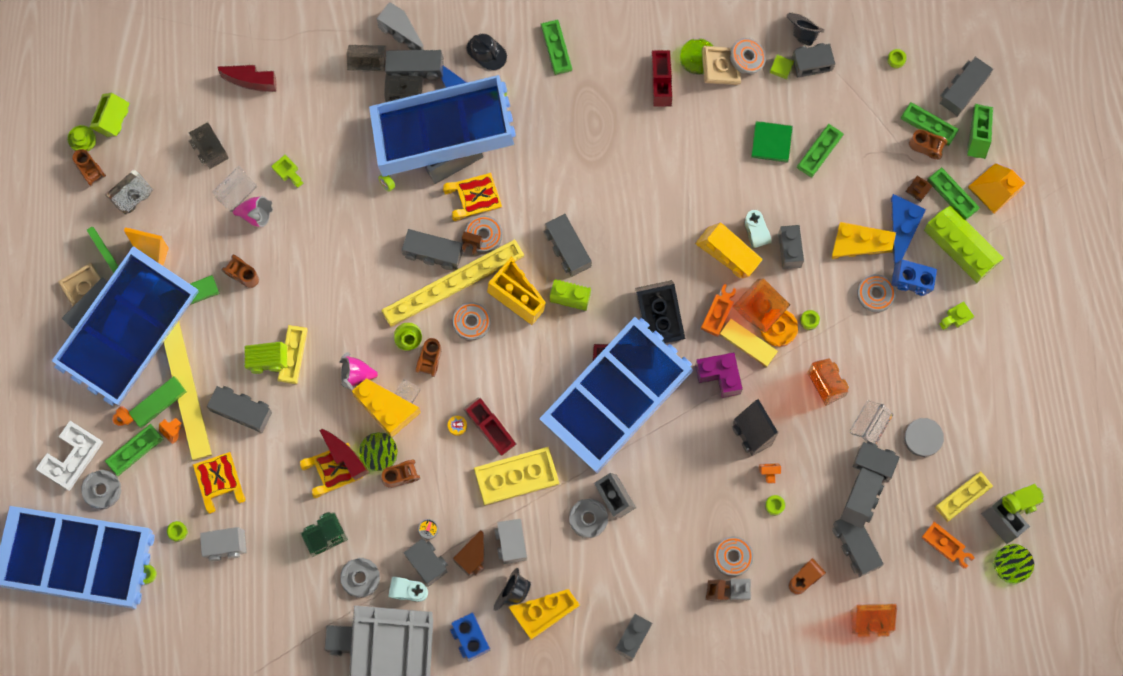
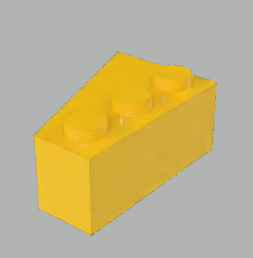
M721 222L709 226L695 243L732 270L733 274L739 278L749 277L763 260Z
M511 256L488 283L487 293L533 325L544 312L546 302L533 284H530L525 277V273L519 269L514 258Z
M367 378L352 390L353 396L391 438L421 413L418 406Z

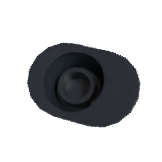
M796 13L787 14V18L794 24V37L804 45L812 46L819 33L825 31L802 15Z
M488 34L474 35L467 43V52L470 57L488 70H498L507 62L506 50Z
M518 568L513 570L506 586L497 598L493 608L494 611L500 609L504 603L520 604L527 597L531 582L519 575Z

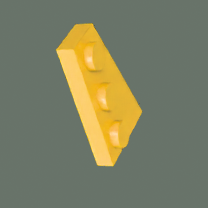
M840 222L832 259L844 256L855 257L862 254L892 253L896 232Z
M566 589L546 595L545 597L512 605L508 608L530 640H532L577 609L580 604L570 590Z

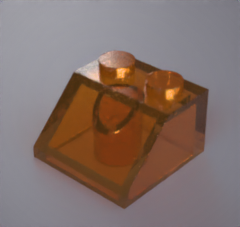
M763 278L757 279L733 305V308L745 320L766 333L791 304Z
M828 358L811 364L807 374L825 406L847 395L849 386L845 379H841L839 368L835 362L832 363L831 359Z
M897 604L856 605L851 610L852 634H858L859 638L870 637V634H878V637H889L890 633L895 631Z

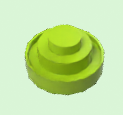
M86 125L76 126L68 134V144L74 151L84 149L88 152L96 144L94 131Z
M403 323L396 328L393 338L398 348L410 351L420 345L422 333L416 324Z

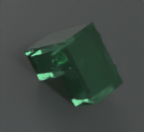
M335 512L322 514L319 517L320 519L317 520L318 525H309L301 533L312 557L348 540Z

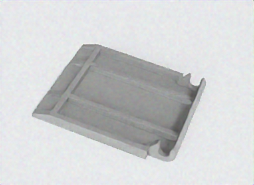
M354 606L349 676H430L433 613Z

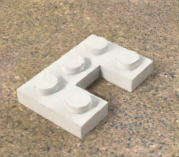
M69 421L59 435V438L74 447L66 460L62 463L47 453L36 468L37 471L68 491L71 490L103 444L102 440Z

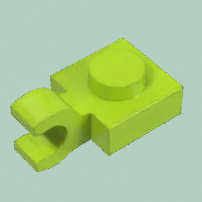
M286 155L282 156L271 166L284 182L289 178L297 188L303 184L301 177L295 173L299 170L298 167Z
M963 301L948 310L947 314L949 316L941 320L942 322L939 325L943 330L952 324L959 328L975 316Z

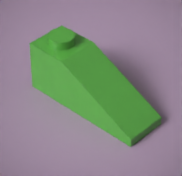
M979 104L974 105L968 140V156L986 159L992 142L993 107Z

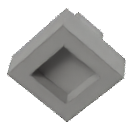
M730 579V600H750L751 579Z

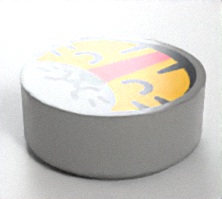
M425 519L419 524L418 531L422 538L430 540L437 536L438 526L435 521Z

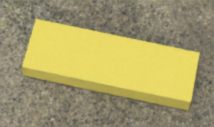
M732 319L729 320L720 333L721 337L766 368L778 353L776 349Z
M288 325L285 344L287 345V368H281V371H279L278 382L298 383L307 328Z
M980 471L935 506V508L946 522H949L990 490L993 485Z

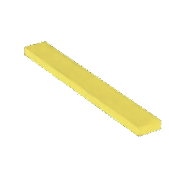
M514 239L382 309V313L390 327H393L499 271L511 256L516 262L523 258L524 254Z
M177 311L157 315L158 321L168 327L177 315ZM178 321L165 339L164 346L172 377H177L187 391L178 399L192 460L195 461L212 456L180 322Z

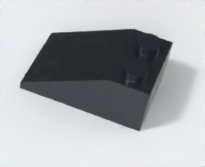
M669 280L635 288L640 315L650 325L648 329L651 332L657 331L664 338L662 340L663 343L685 339L674 282ZM646 337L648 346H656L648 337Z
M759 399L749 405L733 421L732 429L736 436L740 435L743 440L742 446L746 453L750 452L751 456L772 446L778 435L776 427Z

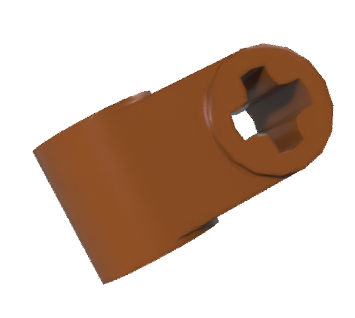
M919 129L915 131L909 140V146L914 151L939 160L942 158V150L948 141L942 136ZM916 138H920L923 143L917 142Z
M79 149L74 152L73 161L90 187L99 178L106 177L103 170L86 150ZM81 158H87L85 162L79 163Z
M233 254L230 262L221 270L227 276L248 288L257 286L259 276L255 269ZM253 274V277L251 279H245L247 275Z
M429 338L424 342L416 365V373L424 372L431 374V377H435L442 352L440 342L437 339ZM430 345L438 347L435 352H429L427 349Z
M407 460L385 468L381 474L383 484L388 488H394L420 480V475H417L415 469V460ZM388 474H394L396 479L394 481H387L385 477Z
M812 558L789 581V590L796 595L802 594L826 572ZM801 581V582H802V585L799 586V587H796L795 584H796L797 582Z

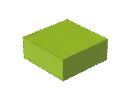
M776 55L770 73L787 79L794 61Z

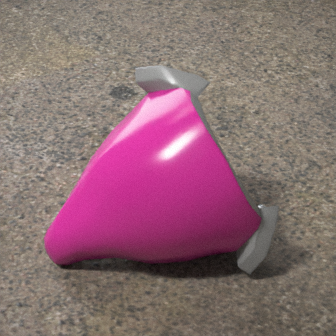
M264 196L252 197L238 205L234 209L233 214L240 216L252 226L265 227L269 221L270 212L273 210L271 206L272 201H269Z
M349 352L345 353L340 359L339 363H342L341 385L345 388L352 390L353 386L359 385L366 378L371 380L378 376L377 371L369 367L364 361L350 357Z

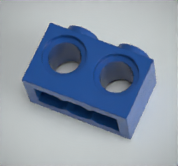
M902 259L894 265L891 285L901 291L910 290L914 291L916 295L925 296L934 291L937 269ZM920 278L924 280L925 285L921 283Z
M473 612L451 623L453 628L450 631L454 640L459 639L462 645L458 648L463 658L467 657L471 661L491 651ZM462 624H468L471 627L468 633L463 634L459 631ZM477 642L479 644L478 650L475 652L469 651V643Z

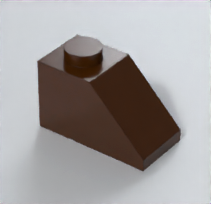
M481 530L453 557V561L470 578L473 574L477 576L484 569L482 566L484 564V533Z

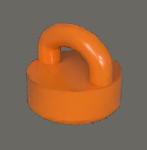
M120 406L112 417L113 423L117 426L129 425L134 421L124 406Z

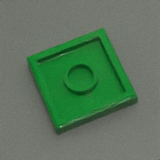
M756 121L751 158L788 163L793 126Z

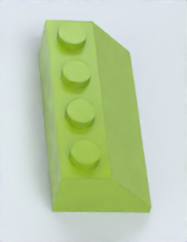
M951 205L940 211L927 223L924 229L976 283L1004 259Z

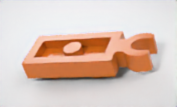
M726 284L722 286V296L716 294L701 327V330L716 337L719 336L734 302L729 299L733 298L736 293L735 288L731 293H727L725 291Z
M933 522L921 537L952 563L957 559L959 565L964 569L968 567L964 562V558H968L971 561L974 560V556L971 553L963 552L966 546L936 522Z

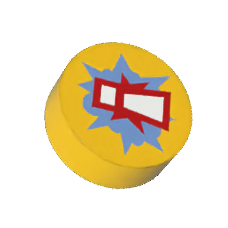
M453 416L448 421V430L454 436H461L467 430V422L462 416Z

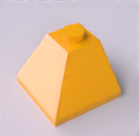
M995 163L969 185L968 188L995 214L1018 194L1026 183L1012 169Z
M127 227L124 228V232L132 246L162 266L164 265L169 248L162 236Z

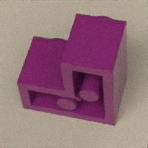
M734 352L696 360L695 368L699 383L718 380L722 398L741 395L743 388Z

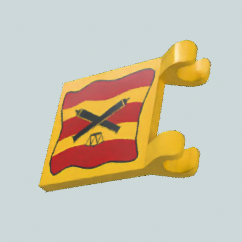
M491 173L443 185V192L446 195L458 191L463 209L452 211L453 221H459L469 216L502 208Z
M329 450L300 461L302 470H307L315 465L323 483L322 486L311 490L314 498L357 481L352 478L346 465L340 467L336 464Z
M231 452L193 464L204 505L209 514L216 511L212 501L214 497L234 491L238 503L246 501Z

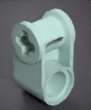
M758 210L749 211L744 224L751 247L754 249L772 243L771 235L766 227L762 213ZM751 218H753V220H757V223H754V221H750Z
M392 577L388 597L417 602L424 601L427 598L428 590L423 583L400 577ZM418 587H420L423 592L417 596L414 590H418Z

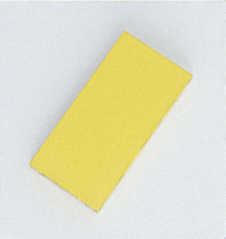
M549 447L474 467L484 506L559 485Z

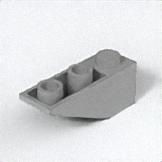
M389 2L377 17L378 28L386 34L390 33L393 35L394 39L399 43L404 42L407 44L410 50H424L423 44L405 11Z

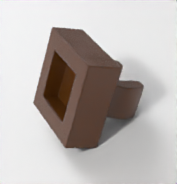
M917 175L905 192L921 202L931 190L932 185Z
M464 231L462 235L463 252L470 246L473 248L472 255H475L477 248L481 249L483 243L482 236Z
M708 580L706 600H728L729 597L724 596L725 589H730V586L726 585L724 580Z

